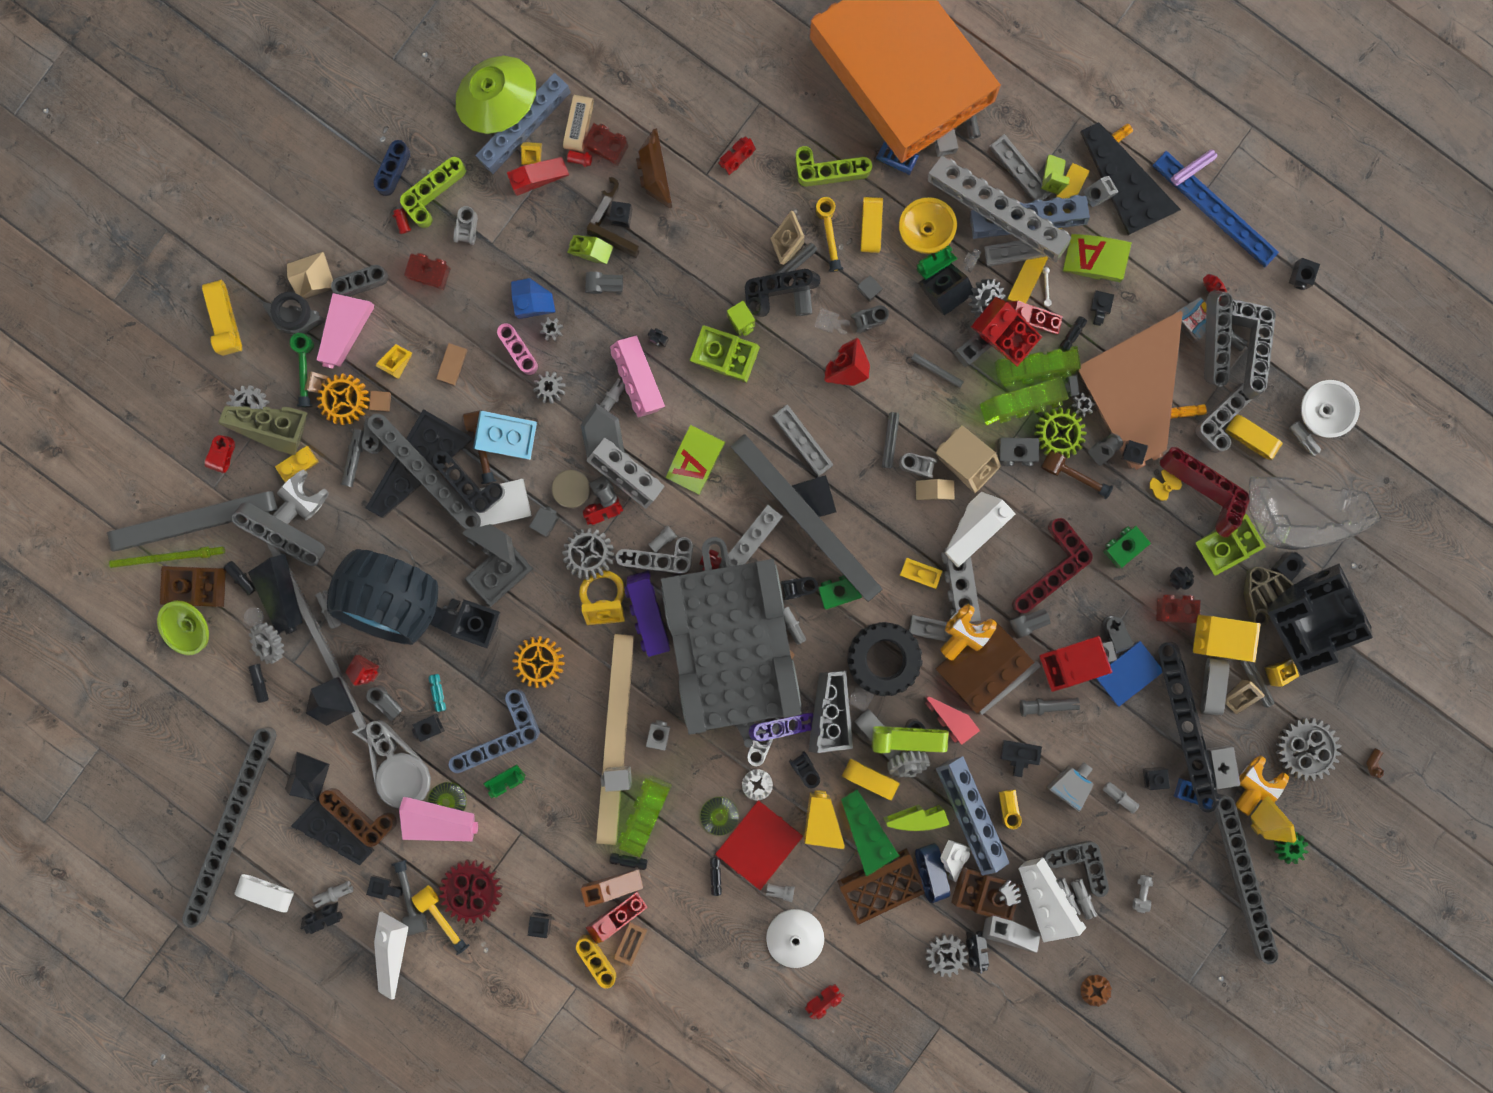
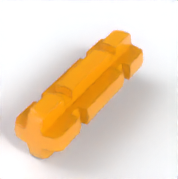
M1126 124L1113 133L1112 136L1117 142H1120L1125 136L1133 132V128L1130 124Z
M1206 405L1172 408L1170 419L1177 418L1178 416L1181 418L1196 416V414L1197 416L1205 415L1207 413Z

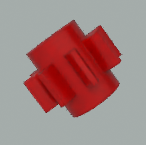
M710 549L709 555L712 570L718 569L722 558L718 557L719 552ZM703 556L699 563L702 566H704Z

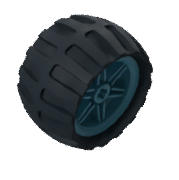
M352 550L340 563L331 579L327 595V612L340 622L372 636L399 644L413 645L424 634L435 614L438 601V582L428 573L402 560L370 550Z

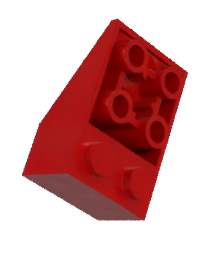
M998 297L992 300L971 326L986 342L1017 367L1042 338L1008 302Z
M1100 636L1039 655L1052 692L1112 673Z

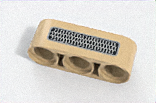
M579 95L573 96L564 136V149L578 152L584 151L593 110V98Z

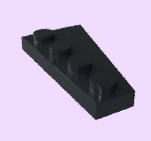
M320 800L314 801L291 825L292 828L298 829L305 833L306 836L316 839L322 845L337 851L338 854L359 866L374 852L372 847L362 843L321 805Z

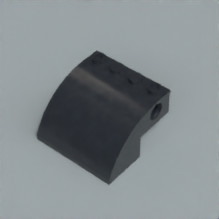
M1340 563L1297 582L1284 591L1268 609V614L1301 676L1338 663L1337 651L1373 638L1372 626Z

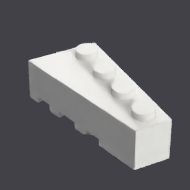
M1042 857L1025 861L1019 867V871L1043 942L1080 936L1086 927L1076 915L1075 908L1071 907L1064 890L1057 884V879L1045 859Z

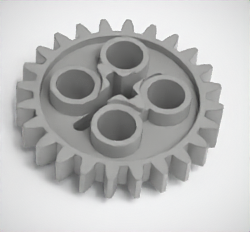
M1302 718V723L1300 720H1295V726L1289 723V730L1282 729L1285 736H1278L1282 743H1276L1277 746L1281 747V750L1276 751V753L1282 754L1278 761L1285 762L1282 768H1289L1288 774H1294V777L1298 779L1302 776V780L1305 781L1308 780V777L1310 780L1315 781L1316 776L1323 779L1322 773L1330 775L1329 768L1336 769L1333 766V762L1339 763V760L1335 757L1341 755L1340 752L1336 751L1341 745L1335 743L1339 740V737H1333L1336 731L1329 730V724L1323 725L1322 720L1316 722L1314 718H1310L1309 721L1307 718ZM1316 732L1317 738L1315 741H1312L1311 735ZM1298 739L1299 746L1297 748H1294L1293 742L1294 740ZM1323 750L1324 757L1319 759L1318 754ZM1303 757H1305L1306 764L1304 766H1301L1300 761Z

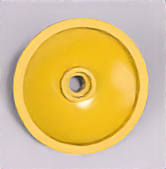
M928 197L913 201L904 209L899 221L900 235L905 244L914 251L926 254L935 253L946 248L952 242L957 230V220L954 211L947 203L936 198ZM930 228L931 232L927 233L924 230Z

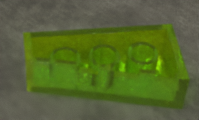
M1078 346L1071 347L1067 352L1056 349L1047 352V355L1041 352L1030 354L1024 358L1018 367L1007 358L998 359L995 362L998 385L1003 384L1004 387L1015 386V382H1022L1023 385L1031 384L1036 379H1041L1042 382L1051 381L1053 377L1060 376V379H1065L1081 369Z
M1060 377L992 397L979 405L987 426L1000 422V424L1009 422L1011 418L1016 416L1020 419L1029 416L1028 413L1033 411L1037 414L1046 411L1045 407L1051 406L1054 409L1063 406V402L1069 398L1063 379Z

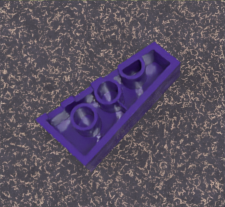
M649 570L627 576V586L624 587L626 597L631 598L632 605H629L632 616L636 615L637 623H635L637 634H641L643 638L640 641L642 651L647 652L648 657L670 651L664 622L661 620V611L658 603H656L654 586L650 582L651 575Z

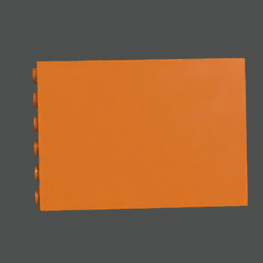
M842 0L839 3H833L829 6L828 10L822 14H816L811 20L810 40L901 163L996 100L1001 84L937 0Z

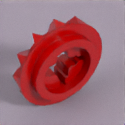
M1207 274L1203 278V284L1209 293L1214 290L1227 292L1223 282L1217 276Z

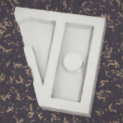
M948 840L940 858L942 863H944L945 870L950 873L948 878L956 882L964 863L970 857L969 852L971 849L964 844Z

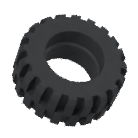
M887 622L868 625V627L860 630L856 637L853 638L848 649L847 663L850 674L860 687L871 694L885 697L894 696L900 692L903 693L909 686L915 683L916 677H919L923 660H921L922 651L919 648V643L909 630L900 625ZM880 641H890L896 644L903 656L901 668L890 677H879L873 674L867 665L869 649Z

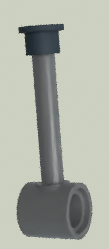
M402 860L391 865L394 866L395 872L398 873L409 914L403 917V924L408 926L407 936L427 931L428 925L425 914L421 912L416 913L405 871L407 870L405 863L407 860Z

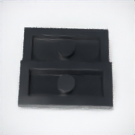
M826 475L792 485L818 517L837 512Z

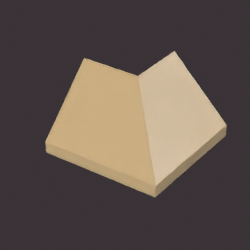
M794 211L789 212L770 238L779 262L783 265L792 259L804 244V234Z
M324 252L287 264L288 280L295 293L304 299L332 290L331 283L333 278Z

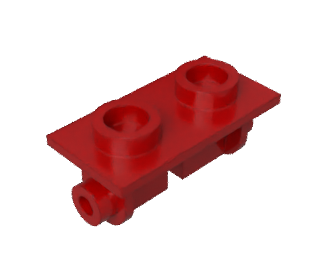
M741 137L732 146V149L735 151L734 153L728 150L719 158L718 164L725 168L728 175L737 170L756 150L751 138Z
M617 496L616 502L608 507H603L601 503L588 505L583 510V516L588 525H594L605 520L602 514L606 513L609 519L620 515V512L624 510Z
M836 984L833 986L829 985L820 993L824 998L823 1001L816 996L807 1003L805 1010L808 1014L813 1013L809 1016L811 1019H821L827 1014V1009L831 1006L834 1008L842 1002L841 998L845 995L837 993L839 988Z

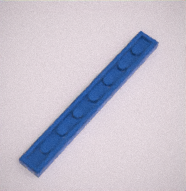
M1165 151L1152 165L1153 168L1264 268L1279 253L1194 175L1178 186H1175L1171 181V177L1185 167L1169 152Z

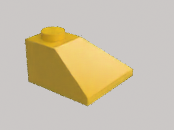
M1269 796L1264 798L1251 816V827L1257 835L1261 834L1264 839L1291 843L1297 841L1292 822Z

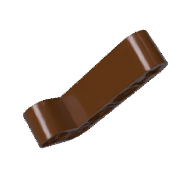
M336 788L328 789L320 795L321 805L368 847L379 844L397 824V819L392 813H384L373 822ZM330 794L333 795L332 801L328 800ZM342 806L347 807L349 811L347 816L342 814ZM383 818L389 819V827H385L383 825ZM356 819H359V820L362 821V823H363V827H362V828L356 827V825H355ZM370 832L377 835L376 841L370 839Z

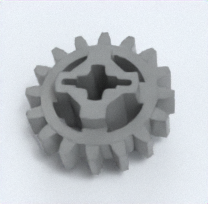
M251 385L248 388L241 386V391L234 389L235 395L229 394V397L232 399L231 402H226L227 405L245 407L251 404V409H263V407L270 403L268 400H264L267 395L260 393L261 389H254Z
M261 622L250 629L251 633H249V636L252 639L249 642L253 644L252 650L256 652V656H260L261 661L265 660L266 664H273L283 658L284 650L281 647L284 644L280 642L282 638L279 634L277 635L278 631H273L272 625L268 626L266 622Z
M904 751L901 752L900 756L896 755L895 758L890 759L887 765L889 774H892V777L897 776L900 778L905 776L912 778L917 773H922V770H927V767L930 766L928 754H925V752Z
M943 933L941 939L935 936L936 942L930 941L931 948H926V952L930 954L925 956L926 960L930 961L928 963L929 968L934 967L933 972L935 974L940 971L941 977L945 973L951 977L952 972L958 975L959 968L965 969L962 963L968 962L964 958V956L968 955V952L963 950L966 947L965 944H959L960 938L957 937L954 940L952 934L946 938ZM957 949L959 950V959L955 956ZM941 951H942L943 953H946V954L949 953L950 956H951V958H948V957H945V958H944V956H943V954L941 953ZM935 952L938 954V958L936 959V960H937L936 962H935V960H934V953H935Z

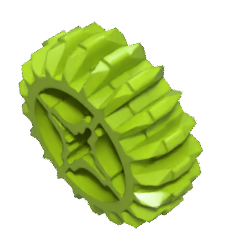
M1058 408L1057 412L1055 409H1051L1050 414L1045 412L1043 414L1045 419L1040 417L1038 421L1041 424L1035 425V428L1040 430L1034 432L1035 436L1040 437L1039 442L1042 443L1039 446V450L1045 447L1044 455L1053 450L1055 453L1064 454L1066 458H1070V453L1076 455V449H1082L1079 443H1085L1086 441L1084 438H1081V436L1087 434V432L1081 431L1086 426L1085 424L1079 425L1078 423L1082 418L1075 419L1077 415L1075 412L1069 415L1070 409H1066L1064 414L1062 408ZM1054 419H1064L1069 424L1062 426L1055 422ZM1049 423L1052 434L1047 439L1046 427ZM1067 428V430L1063 432L1062 436L1053 439L1060 430H1064ZM1074 429V440L1071 444L1069 431ZM1058 441L1067 448L1059 449L1052 446L1051 443Z

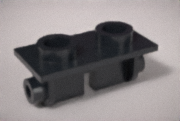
M338 902L332 905L328 904L314 913L306 914L302 917L300 929H304L306 934H313L324 929L322 922H325L327 927L340 922L343 914L341 911L337 912Z
M976 931V934L966 932L969 966L971 971L982 974V971H987L989 967L988 952H981V949L987 948L986 938L982 937L983 931Z

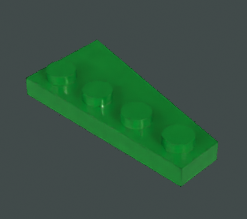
M857 789L841 799L865 875L868 877L899 857V854Z

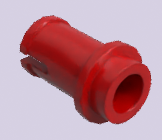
M569 150L567 162L581 164L584 167L591 166L592 155L589 152L580 153Z
M405 209L394 210L392 216L396 219L399 234L412 231L406 216L408 213Z

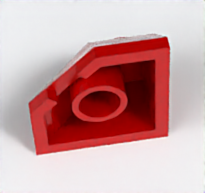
M858 338L840 347L838 357L834 362L830 360L826 366L824 380L827 383L855 386L869 379L870 364Z

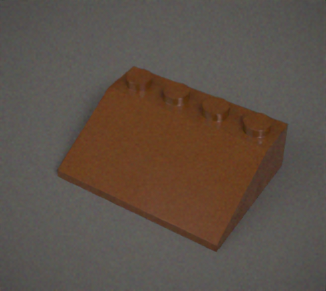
M997 622L994 633L980 650L975 651L971 647L966 646L954 660L947 658L935 668L976 714L1035 663Z

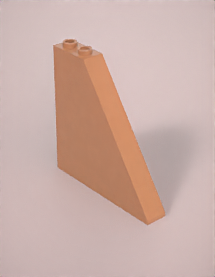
M1181 310L1075 368L1088 394L1092 396L1091 399L1096 404L1095 406L1110 434L1114 433L1122 438L1123 446L1119 449L1121 454H1123L1126 441L1128 440L1148 445L1142 465L1126 461L1130 469L1135 467L1137 470L1147 465L1145 461L1150 458L1154 461L1164 456L1162 452L1167 450L1183 315Z

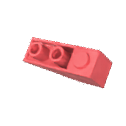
M925 696L927 700L925 702L926 706L931 712L935 710L939 716L936 719L943 728L947 726L950 730L949 736L954 743L958 741L962 745L980 731L969 715L932 697Z

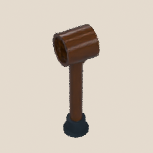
M483 410L463 414L465 428L467 432H474V436L476 435L479 412ZM478 450L483 474H481L483 482L481 484L496 482L497 480L494 479L493 472L490 471L486 451Z
M1051 450L1047 454L1041 466L1046 472L1058 476L1062 471L1097 490L1098 494L1104 496V499H1107L1113 490L1112 485L1100 484L1065 465L1067 458L1058 452L1055 453Z

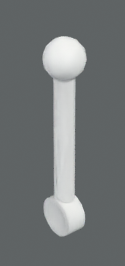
M1044 267L1042 270L1045 279V301L1043 304L1045 307H1049L1052 304L1049 299L1048 283L1050 269Z

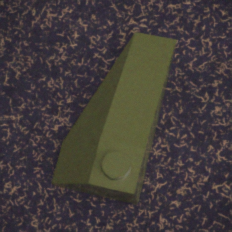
M225 406L218 424L277 451L296 455L301 442L307 412L290 407H282L281 409H270V407L251 409L250 407Z

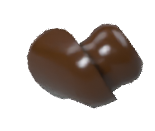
M1376 748L1371 753L1366 764L1372 777L1381 778L1384 775V770L1380 768L1378 762L1384 753Z

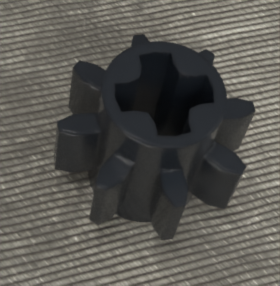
M1187 566L1184 569L1177 567L1170 574V582H1172L1171 585L1176 590L1180 588L1187 590L1193 585V578L1195 576Z

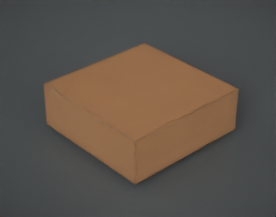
M309 371L305 390L319 394L318 390H324L321 384L327 385V378L329 376Z
M371 391L369 410L390 412L391 393Z

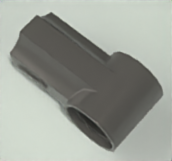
M586 272L585 292L590 294L623 292V275Z
M810 290L794 292L796 316L811 315Z
M1045 608L1026 616L1021 615L1009 620L1016 639L1051 624L1050 617Z
M377 685L367 691L366 697L368 702L374 704L390 721L402 712L403 708L387 693L385 687ZM374 690H378L381 693L379 700L373 697Z

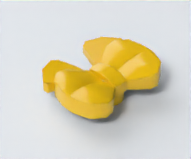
M1162 470L1161 474L1165 482L1161 483L1159 480L1152 478L1149 482V489H1152L1153 495L1158 500L1166 501L1169 492L1181 489L1182 482L1169 472Z

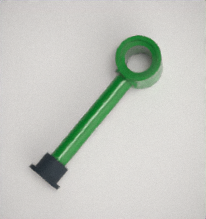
M296 333L290 338V346L299 356L300 397H298L297 407H312L308 391L305 390V385L307 381L306 354L313 350L314 341L303 333ZM305 339V346L299 348V341Z

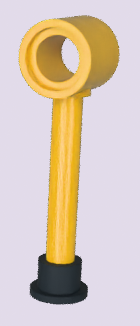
M823 197L817 202L816 215L824 220L831 260L829 261L830 269L828 271L837 272L844 268L841 267V262L838 260L831 221L835 212V202L829 197ZM824 204L831 208L827 213L822 212L820 209Z
M427 885L412 896L415 907L421 913L429 910L454 944L453 947L457 951L456 955H459L469 947V944L466 945L463 939H459L435 906L439 898L431 886Z

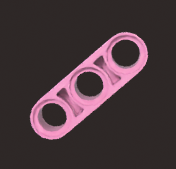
M501 324L497 330L498 337L518 367L527 375L534 374L538 369V364L519 334L510 324ZM510 329L512 331L511 336L504 338L503 332ZM521 345L522 351L515 354L513 352L514 347ZM526 361L533 362L531 369H524Z

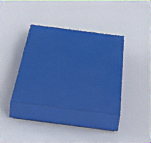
M1138 641L1133 647H1130L1117 657V660L1110 663L1112 673L1096 679L1119 707L1163 672L1160 665L1142 642Z

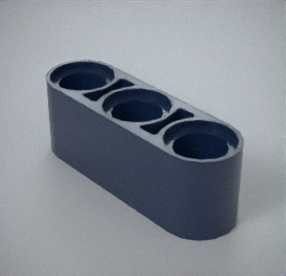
M395 140L390 144L373 182L376 190L383 196H390L394 192L410 158V150L401 140ZM404 148L403 153L396 154L397 149ZM391 165H396V169L394 171H388V168ZM383 182H388V186L385 189H380Z
M932 843L916 849L915 857L927 900L930 903H935L950 897V887L944 864L940 858L941 852L939 847Z

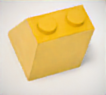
M1198 615L1193 653L1255 662L1260 623Z
M815 790L814 793L810 792L804 832L805 844L844 849L845 845L830 796L826 794V791Z

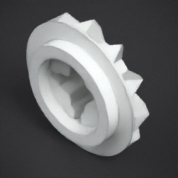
M760 769L748 772L742 781V789L745 795L756 801L765 799L773 788L770 775ZM760 778H762L761 785L763 786L764 790L758 788L757 790L752 792L754 790V785L752 784V782H750V780L757 782L758 780H760Z

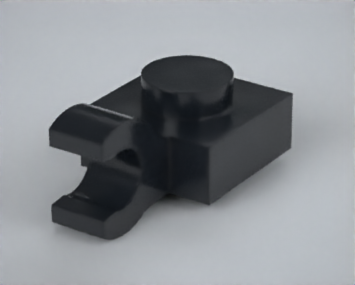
M1097 290L1094 292L1090 309L1091 311H1096L1093 320L1094 325L1101 326L1104 322L1105 314L1111 313L1114 294Z
M657 328L655 330L650 329L648 333L650 343L657 347H660V345L666 347L669 339L663 335V331Z
M372 875L366 895L385 900L388 895L399 898L403 895L402 887L391 886V879Z

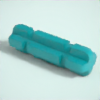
M439 674L429 676L436 712L446 710L445 702H443L442 685L439 683L441 682Z

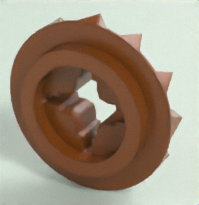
M1091 975L1082 982L1081 996L1089 1005L1099 1007L1100 1005L1107 1004V1001L1111 998V985L1103 976ZM1091 985H1093L1096 988L1101 987V989L1099 990V992L1101 993V997L1097 994L1092 995L1094 990Z

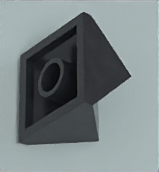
M463 599L450 636L488 649L497 631L501 612Z
M336 677L310 690L306 714L326 726L355 712L340 677Z
M297 752L285 787L287 793L290 796L318 801L330 764Z

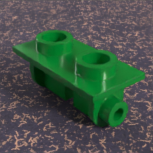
M950 245L941 251L935 252V258L930 254L918 261L919 264L916 265V270L925 280L957 260V257L952 253Z
M516 764L483 784L489 790L490 798H497L507 792V786L512 789L522 784L526 775Z

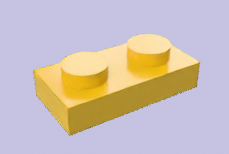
M305 446L296 452V455L290 456L275 466V468L286 483L301 470H308L319 463L309 446Z
M906 558L899 576L936 589L942 570Z

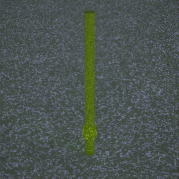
M206 546L200 547L198 550L110 560L109 566L110 568L195 557H201L202 559L210 558L212 555L225 554V547L210 548Z

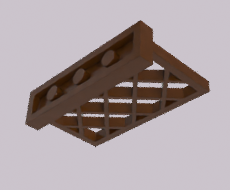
M907 848L898 852L899 857L866 877L863 868L837 881L857 925L925 894L921 877ZM910 864L912 867L910 876L901 874L902 867ZM889 873L895 875L892 885L883 882L885 875ZM899 877L908 880L905 889L895 886ZM911 881L919 883L921 889L915 892L908 890ZM874 882L878 884L875 893L865 890L868 883ZM881 885L890 888L887 897L878 894ZM894 889L903 892L902 897L898 900L891 899ZM856 890L860 892L858 900L855 901L849 899L847 893ZM864 893L873 896L870 905L861 903ZM876 898L886 900L883 907H873ZM858 907L868 908L867 914L858 918L856 913Z

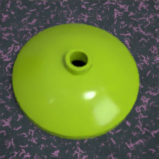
M177 600L165 604L160 609L157 617L158 629L161 637L170 648L180 654L194 655L206 647L209 640L208 626L203 615L194 606Z

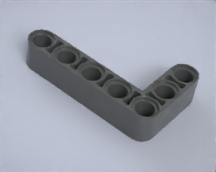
M1233 299L1232 324L1251 328L1243 393L1249 399H1256L1267 388L1276 314L1270 307Z

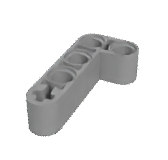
M1244 383L1234 389L1195 428L1196 435L1215 453L1229 449L1231 439L1222 428L1252 400L1245 395H1241L1243 394ZM1231 399L1237 401L1236 408L1231 405ZM1218 412L1223 414V421L1218 420ZM1204 425L1210 428L1209 434L1204 433ZM1217 439H1221V440H1222V442H1223V447H1222V448H1219V447L1217 446V444H1216Z
M687 537L679 538L675 544L674 555L621 549L616 554V561L624 567L684 574L691 567L693 543ZM681 541L689 542L690 547L687 551L680 550L679 544ZM627 552V556L634 557L633 553H637L635 556V565H632V560H626V562L623 563V560L620 559V556H623L624 553ZM642 555L649 557V563L645 566L639 563V557ZM661 557H665L668 560V565L665 568L658 566V560ZM683 559L687 562L685 570L677 568L679 560Z

